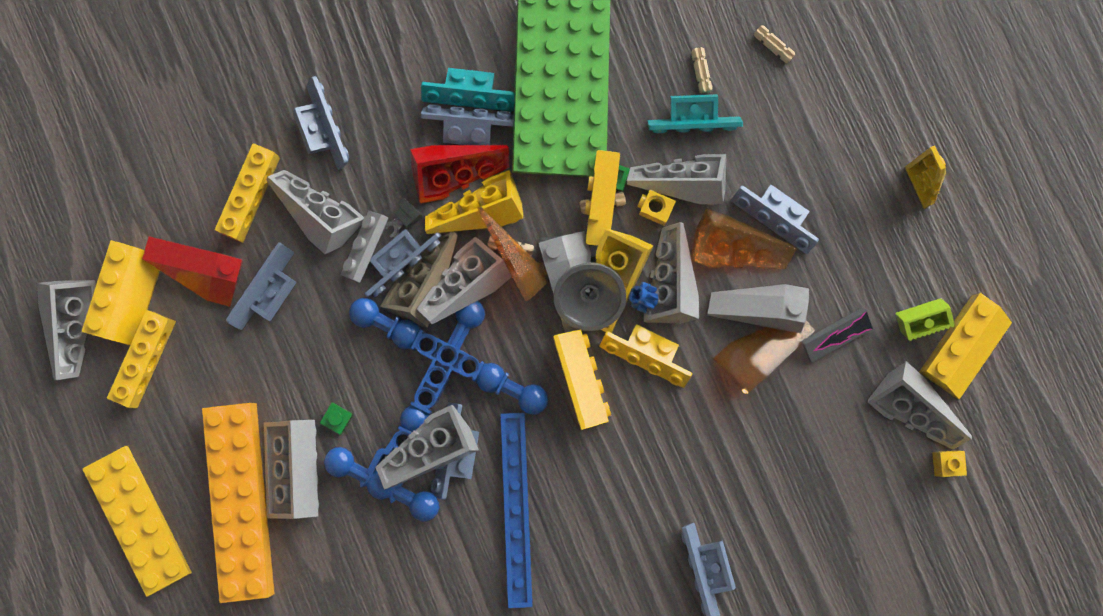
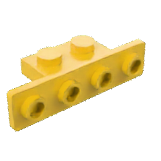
M597 150L594 176H589L587 191H592L591 201L586 200L585 214L589 215L586 244L599 246L605 230H611L620 153L603 150Z
M637 324L628 341L610 332H606L599 345L600 348L608 353L615 354L653 375H658L673 385L684 388L692 376L690 371L671 363L679 346L678 344Z

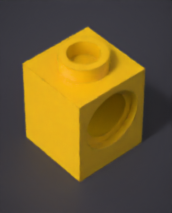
M649 190L648 195L643 194L637 206L641 208L639 215L665 226L676 201ZM651 202H658L661 205V211L657 213L652 212L649 209V204Z
M965 451L932 452L934 476L951 477L967 475Z

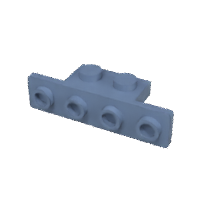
M314 76L306 84L313 104L294 108L292 112L308 154L330 149L336 167L340 170L348 163L349 154L340 140V130L334 124L331 106L326 103L323 85Z
M428 105L423 107L421 112V118L444 120L443 143L490 145L491 125L514 126V115H511L508 111L488 113L485 109L466 111L462 107L444 109L439 105Z
M772 185L768 187L761 198L746 187L741 186L731 199L732 203L805 254H808L819 241L816 236L800 226L809 211Z
M406 229L371 257L370 262L383 278L364 294L367 297L372 294L376 297L386 289L384 286L386 282L390 279L393 282L404 274L402 271L404 267L408 264L412 267L422 259L420 256L422 252L426 249L430 252L440 244L438 239L442 235L438 232L420 246Z
M280 242L275 246L248 288L244 291L240 300L231 310L226 319L227 323L242 330L254 312L268 321L272 320L297 283L282 272L294 254L292 250Z
M448 402L447 407L453 405L461 415L462 404ZM471 430L477 444L479 432ZM476 452L436 469L435 478L431 483V491L438 499L446 500L450 476L472 478Z
M690 523L682 527V540L687 545L689 552L688 562L694 570L695 587L700 592L702 599L701 609L704 616H720L714 594L731 591L736 588L723 541L701 545L695 523Z

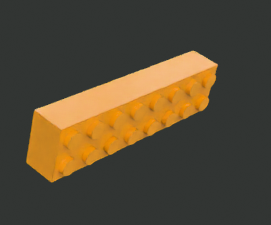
M257 403L202 408L220 603L269 598L274 595Z

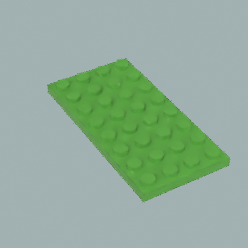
M517 0L512 173L575 177L594 176L597 150L607 151L610 0Z

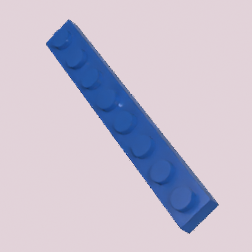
M525 413L501 414L508 608L532 607Z

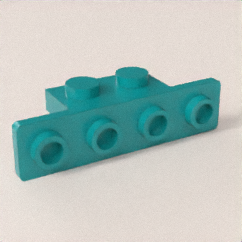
M448 68L445 84L422 82L421 100L423 102L510 112L514 111L515 93L493 90L494 73Z
M717 94L670 96V119L647 120L649 130H653L654 133H665L669 129H676L677 132H689L690 129L699 128L700 131H713L714 128L723 127V130L732 131L736 130L737 127H743V120L741 117H718Z

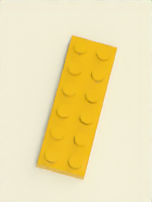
M124 446L83 468L146 597L192 573L128 446Z

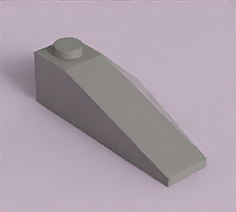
M702 154L695 156V160L682 162L680 158L673 160L674 163L663 166L660 163L630 167L627 185L652 190L656 193L697 204H723L726 184V154Z
M283 170L267 176V182L306 237L324 254L342 247L362 225L364 217L344 201L338 203L330 199V194L325 191L317 192L309 187L308 182L292 173Z
M585 231L539 243L553 294L559 278L568 269L582 263H591V252L589 245L586 244ZM587 288L585 291L590 293V288ZM561 318L565 333L580 330L570 326Z
M474 237L453 257L455 261L451 267L443 271L441 281L437 286L431 288L418 306V312L431 324L495 292L512 277L504 260L477 237Z
M907 362L889 372L868 399V403L884 417L890 420L895 418L906 423L905 427L911 430L916 428L927 433L928 438L953 450L972 439V435L924 376Z
M453 405L429 415L416 431L408 435V438L399 447H396L376 466L384 490L457 461L479 450L470 427Z

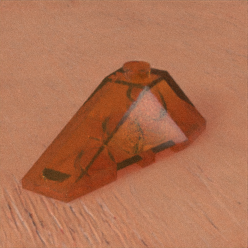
M478 207L477 210L520 294L525 301L530 300L547 284L544 277L547 275V271L543 263H537L534 257L484 208Z
M706 208L696 228L691 261L711 268H721V266H734L735 268L757 266L759 269H786L796 251V247L732 217Z
M805 321L802 333L765 327L730 342L713 359L744 393H749L802 344V340L808 338L815 330L807 321Z

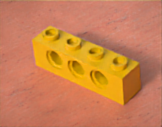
M254 143L252 144L215 227V231L239 242H244L269 185L266 180L267 176L273 175L280 160V157L275 152Z
M149 310L145 311L107 399L128 408H138L176 321Z

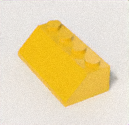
M110 241L81 332L131 345L145 311L148 310L160 270L142 259L145 250Z
M981 293L972 295L954 320L955 326L947 330L919 371L920 374L958 400L962 397L1012 324L1002 308Z
M581 330L553 336L580 430L609 422L607 417L611 416L608 402L603 403L601 398L604 389L601 379L596 380L594 371L598 369L594 356L589 357L587 348L591 346L587 334L582 335Z

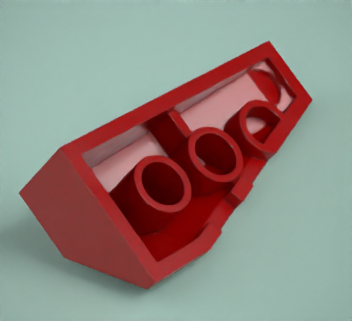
M431 145L410 149L412 173L419 203L445 199L450 196L449 193L461 187L462 189L468 188L470 183L480 178L486 179L509 168L508 145Z
M148 237L142 258L205 300L231 307L243 264L242 259L153 237Z

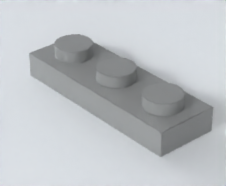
M368 211L367 216L362 221L359 234L353 242L348 259L344 262L341 272L342 276L359 283L361 282L388 217Z

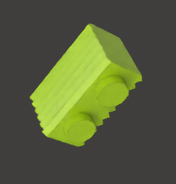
M942 298L896 313L900 332L910 341L912 339L916 340L917 337H925L927 334H935L936 331H944L945 328L949 329L955 326L951 308Z

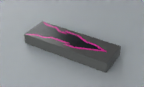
M862 307L801 342L807 358L812 363L873 329L867 310Z

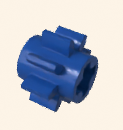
M641 282L640 286H634L629 294V299L632 302L631 307L643 313L647 312V308L654 309L659 299L656 293L657 288L645 282Z

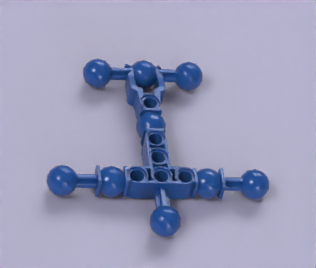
M359 298L352 303L349 310V317L353 324L361 328L373 325L387 332L386 338L392 340L397 347L417 350L420 354L433 361L415 393V402L411 401V405L401 413V426H398L400 431L395 433L386 448L377 450L368 469L355 463L352 453L343 447H335L329 450L324 459V467L331 476L339 478L349 475L359 480L360 488L367 486L369 494L376 499L383 500L389 498L391 503L397 500L409 506L412 517L418 521L427 522L434 519L439 512L440 506L437 497L428 491H421L415 494L402 487L404 482L384 490L376 466L385 455H389L396 447H399L398 439L401 435L405 434L408 436L413 431H416L425 422L424 420L432 414L430 409L437 404L452 373L455 371L467 378H473L472 381L476 382L478 387L484 392H496L495 394L499 395L502 391L518 400L521 410L531 415L544 411L548 404V394L539 385L533 384L523 387L508 379L510 374L507 372L505 374L503 368L498 364L485 363L483 361L479 363L475 357L460 350L470 329L480 326L484 321L485 309L479 301L455 312L458 323L446 343L430 334H425L418 324L411 320H402L398 316L393 320L379 313V308L373 300ZM425 339L433 341V348L428 352L423 351L421 348V344ZM453 350L455 354L453 361L444 362L442 359L443 352ZM472 360L476 364L475 371L469 374L465 373L463 370L464 363ZM435 371H441L444 376L443 381L439 384H434L431 380V376ZM424 392H429L432 395V402L429 405H423L420 401V397Z

